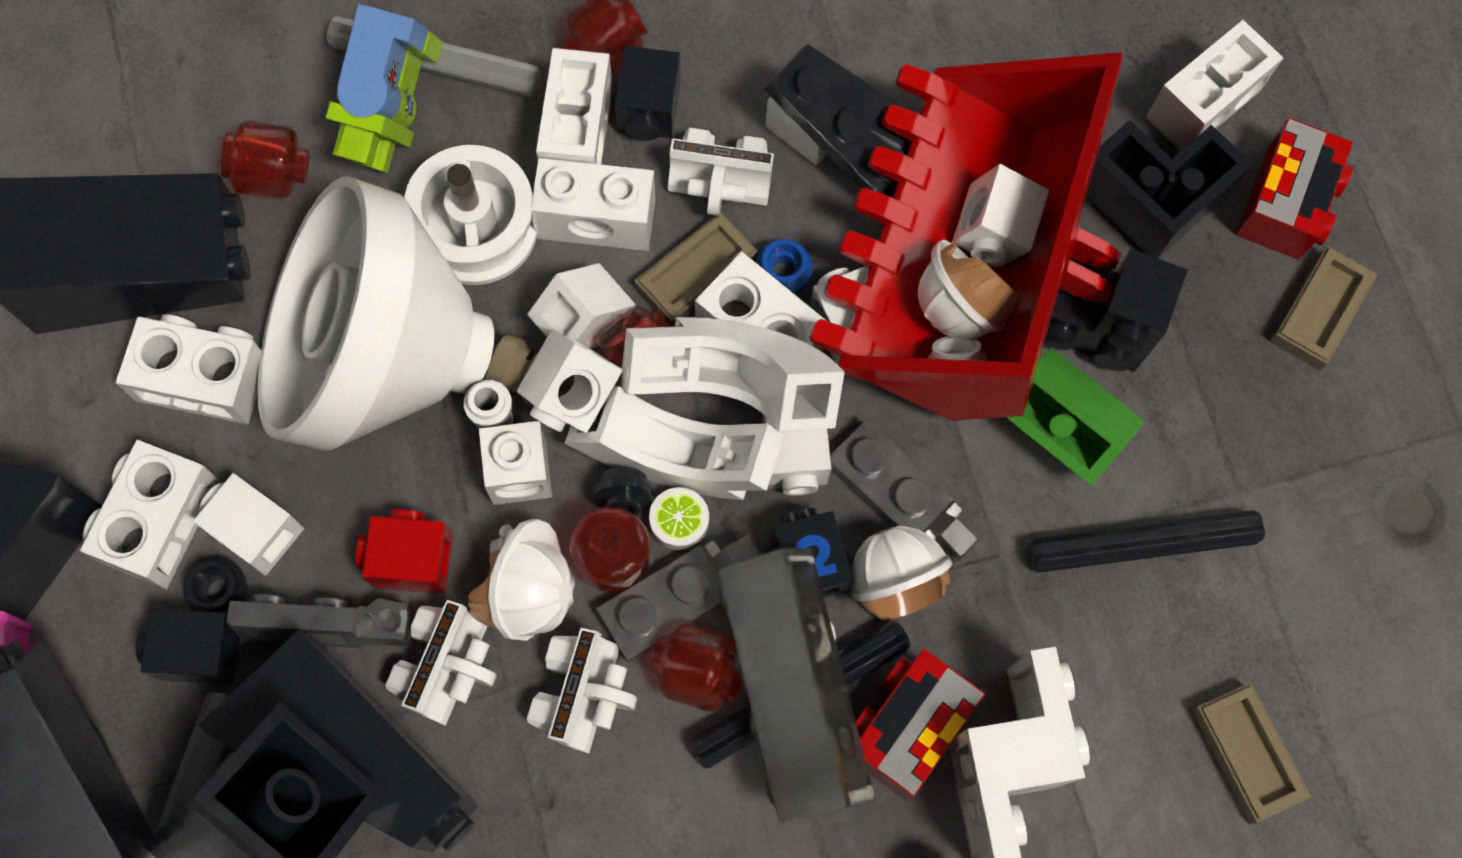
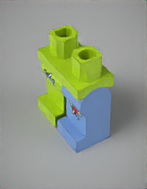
M358 3L338 82L337 96L340 104L330 101L326 114V119L340 125L332 155L349 160L356 165L388 173L395 146L411 147L415 132L407 127L412 124L416 116L417 105L413 93L422 61L427 60L438 63L443 46V41L428 31L417 20Z

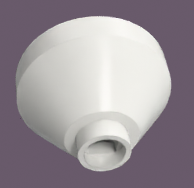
M344 176L336 179L323 190L305 216L279 275L261 347L262 352L258 371V408L262 426L271 438L322 451H330L438 403L449 391L466 395L469 388L475 383L482 381L489 366L494 346L493 322L489 316L473 311L469 294L401 194L349 176Z

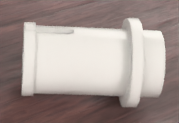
M483 380L475 383L468 389L464 397V410L467 417L477 425L478 430L479 428L513 424V414L511 412L512 398L508 389L502 383L494 380Z

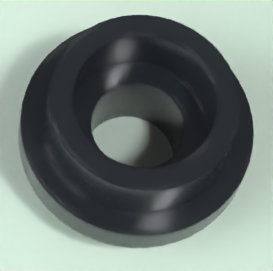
M630 467L611 468L600 475L599 483L593 489V502L597 507L605 510L606 514L619 519L633 518L639 515L642 510L651 506L653 503V489L647 483V476L644 472Z
M210 558L198 563L191 569L185 579L183 592L185 601L192 611L228 614L230 601L244 602L248 585L244 572L235 563L224 558ZM217 580H225L227 588L224 595L218 599L211 600L208 595L211 584Z

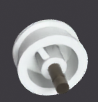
M480 145L451 147L431 156L411 177L404 198L461 284L482 285L503 279L516 271L526 261L534 248L537 231L534 229L533 213L530 211L533 196L531 186L521 167L504 153Z

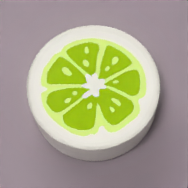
M677 487L662 492L656 497L650 508L649 522L651 532L661 545L672 550H686L696 546L705 537L709 526V511L705 501L698 493L687 488Z

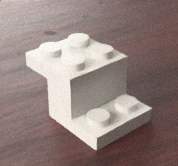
M1056 647L1032 650L1006 669L1017 721L967 729L956 736L949 746L971 858H1021L1019 846L1027 844L1026 826L1019 805L1010 806L1009 796L1057 788L1085 778L1083 766L1088 765L1090 760L1088 742L1082 727H1074L1068 701L1074 700L1075 697L1074 681L1068 664L1066 662H1059Z

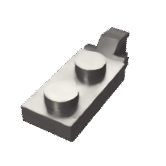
M868 418L830 455L831 471L891 527L907 526L928 534L941 546L944 553L949 555L955 564L975 545L977 538L957 519L963 510L953 501L954 498Z
M749 535L744 536L722 550L719 549L714 540L702 548L699 545L597 607V613L619 646L625 659L630 663L730 602L732 595L743 588L737 576L761 561L759 559L761 553Z
M257 594L251 597V602L230 601L226 622L243 642L284 644L295 632L300 630L321 646L363 649V644L406 646L411 611L405 603L377 598L367 607L359 606L356 609L350 608L351 604L349 602L336 598H317L313 600V605L289 604L288 599L280 596Z

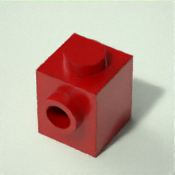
M394 509L390 511L389 517L370 516L368 534H360L358 538L356 568L357 570H363L362 577L374 589L446 594L453 534L445 522L426 520V514L419 511Z

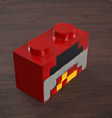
M1288 117L1268 145L1235 235L1297 260H1300L1314 243L1323 245L1336 220V214L1329 211L1333 198L1341 196L1352 175L1353 166L1347 165L1346 161L1353 142Z
M924 648L913 662L902 655L881 685L891 692L877 712L867 705L845 735L855 743L846 757L905 801L915 797L986 694Z

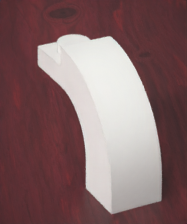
M676 317L675 327L626 328L623 371L620 385L628 395L703 392L723 395L753 406L778 431L835 428L845 372L820 350L777 331L720 319Z
M618 386L613 387L588 432L585 433L570 426L564 444L613 468L630 467L638 469L646 474L647 480L672 488H687L705 496L744 500L746 491H767L771 476L777 466V457L785 433L778 431L768 423L715 425L686 419L659 409L635 395H628L623 388Z

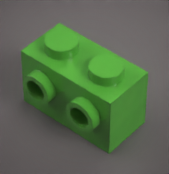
M1052 347L1039 359L1024 415L1006 417L1090 486L1096 482L1145 422Z

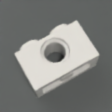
M539 158L530 209L533 213L532 220L534 229L537 231V239L649 251L656 200L654 170Z

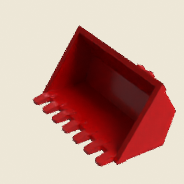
M1124 52L939 67L934 70V73L909 64L903 65L896 77V84L898 87L925 100L921 113L919 114L897 105H890L885 110L882 125L911 141L907 155L877 146L871 151L868 160L869 168L897 182L893 198L871 189L863 188L857 193L854 202V209L883 224L879 240L854 231H848L843 235L839 246L841 254L869 267L865 282L862 284L840 275H833L828 279L824 290V295L828 299L855 311L850 328L848 329L819 319L813 323L809 340L813 344L839 355L840 358L837 365L845 372L844 374L855 379L866 380L948 420L958 421L1023 416L1059 289L1076 297H1081L1082 300L1102 304V302H1107L1113 287L1106 278H1101L1099 274L1071 261V258L1085 265H1090L1091 268H1096L1097 270L1111 271L1116 270L1122 254L1115 246H1111L1103 239L1079 228L1082 208L1110 114L1112 98L1121 70ZM1002 164L1049 189L1031 251L1001 268L989 266L1019 295L1021 302L1013 314L1005 321V326L1000 332H989L975 338L981 343V351L986 354L988 361L928 359L927 357L932 353L933 343L941 338L948 337V335L934 328L930 321L925 318L924 312L919 305V282L932 260L931 251L933 246L942 240L952 243L970 184L997 165ZM958 246V248L962 252H964L968 256V258L972 257L970 252Z

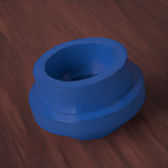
M780 239L767 244L761 249L756 259V263L793 294L801 291L811 278L812 259L808 251L793 240ZM779 263H786L793 268L794 272L789 276H779L774 272L773 268Z

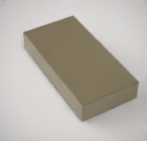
M720 212L719 216H714L634 280L635 289L670 327H674L676 317H687L695 310V300L741 252L753 261H756L758 251Z
M1327 246L1319 254L1269 342L1319 371L1322 370L1329 363L1378 274Z
M1251 682L1191 709L1249 824L1258 823L1311 798Z

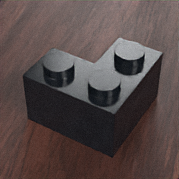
M1129 120L1100 146L1086 196L1147 255L1159 259L1234 191L1253 163L1212 125L1171 159Z
M1131 248L1116 271L1097 270L1096 268H1091L1090 265H1085L1071 258V261L1099 274L1101 278H1106L1113 285L1111 294L1107 302H1102L1101 304L1082 300L1081 297H1076L1059 289L1044 344L1057 350L1073 349L1092 356L1098 365L1109 370H1129L1135 372L1166 334L1188 269Z

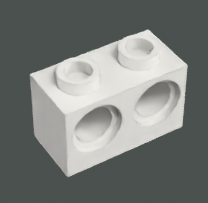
M1242 20L1164 84L1146 118L1182 151L1210 125L1218 128L1263 89L1283 60V57Z
M552 48L536 149L538 159L545 158L602 165L613 89L609 54Z
M743 252L695 300V318L720 319L767 328L794 337L820 351L822 350V347L813 344L809 340V335L813 323L819 319H825ZM731 301H740L745 303L751 311L744 316L734 317L726 314L722 310V306Z
M162 315L160 321L137 317L115 383L137 402L249 424L258 395V371L262 351L254 342L253 336L236 328L221 326L216 333L197 329L193 322L178 316ZM171 351H177L175 360L169 366L157 369L158 361L163 355ZM226 363H235L233 372L227 378L213 381L214 373L220 366Z
M136 440L130 454H125L118 461L112 475L113 487L102 508L95 510L89 517L83 532L84 543L79 551L103 565L167 590L198 527L193 520L200 513V503L207 492L220 483V480L204 465ZM171 474V482L167 490L158 496L150 497V488L153 482L160 476ZM142 528L143 536L140 544L134 550L123 553L122 544L125 537L131 531Z

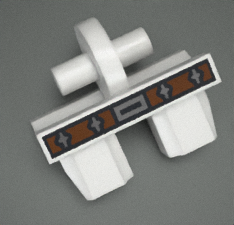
M688 128L682 140L672 139L669 157L668 191L709 198L708 215L719 216L722 200L767 206L774 153H768L767 142L764 138L744 136L737 140L736 148L715 145V136L709 130Z
M446 600L443 608L419 607L411 625V637L427 644V647L419 665L400 660L393 666L385 685L386 690L403 700L401 706L431 721L446 726L455 702L459 701L466 704L474 682L492 687L497 674L482 667L490 647L489 644L482 641L487 626L478 622L467 610V607L450 600Z
M580 628L578 637L553 636L545 657L546 668L555 673L566 675L560 697L538 692L532 700L527 722L548 733L549 739L573 750L589 753L596 728L610 730L616 708L634 711L638 700L636 696L622 691L627 668L615 665L620 650L619 646L602 638L601 633L585 628Z

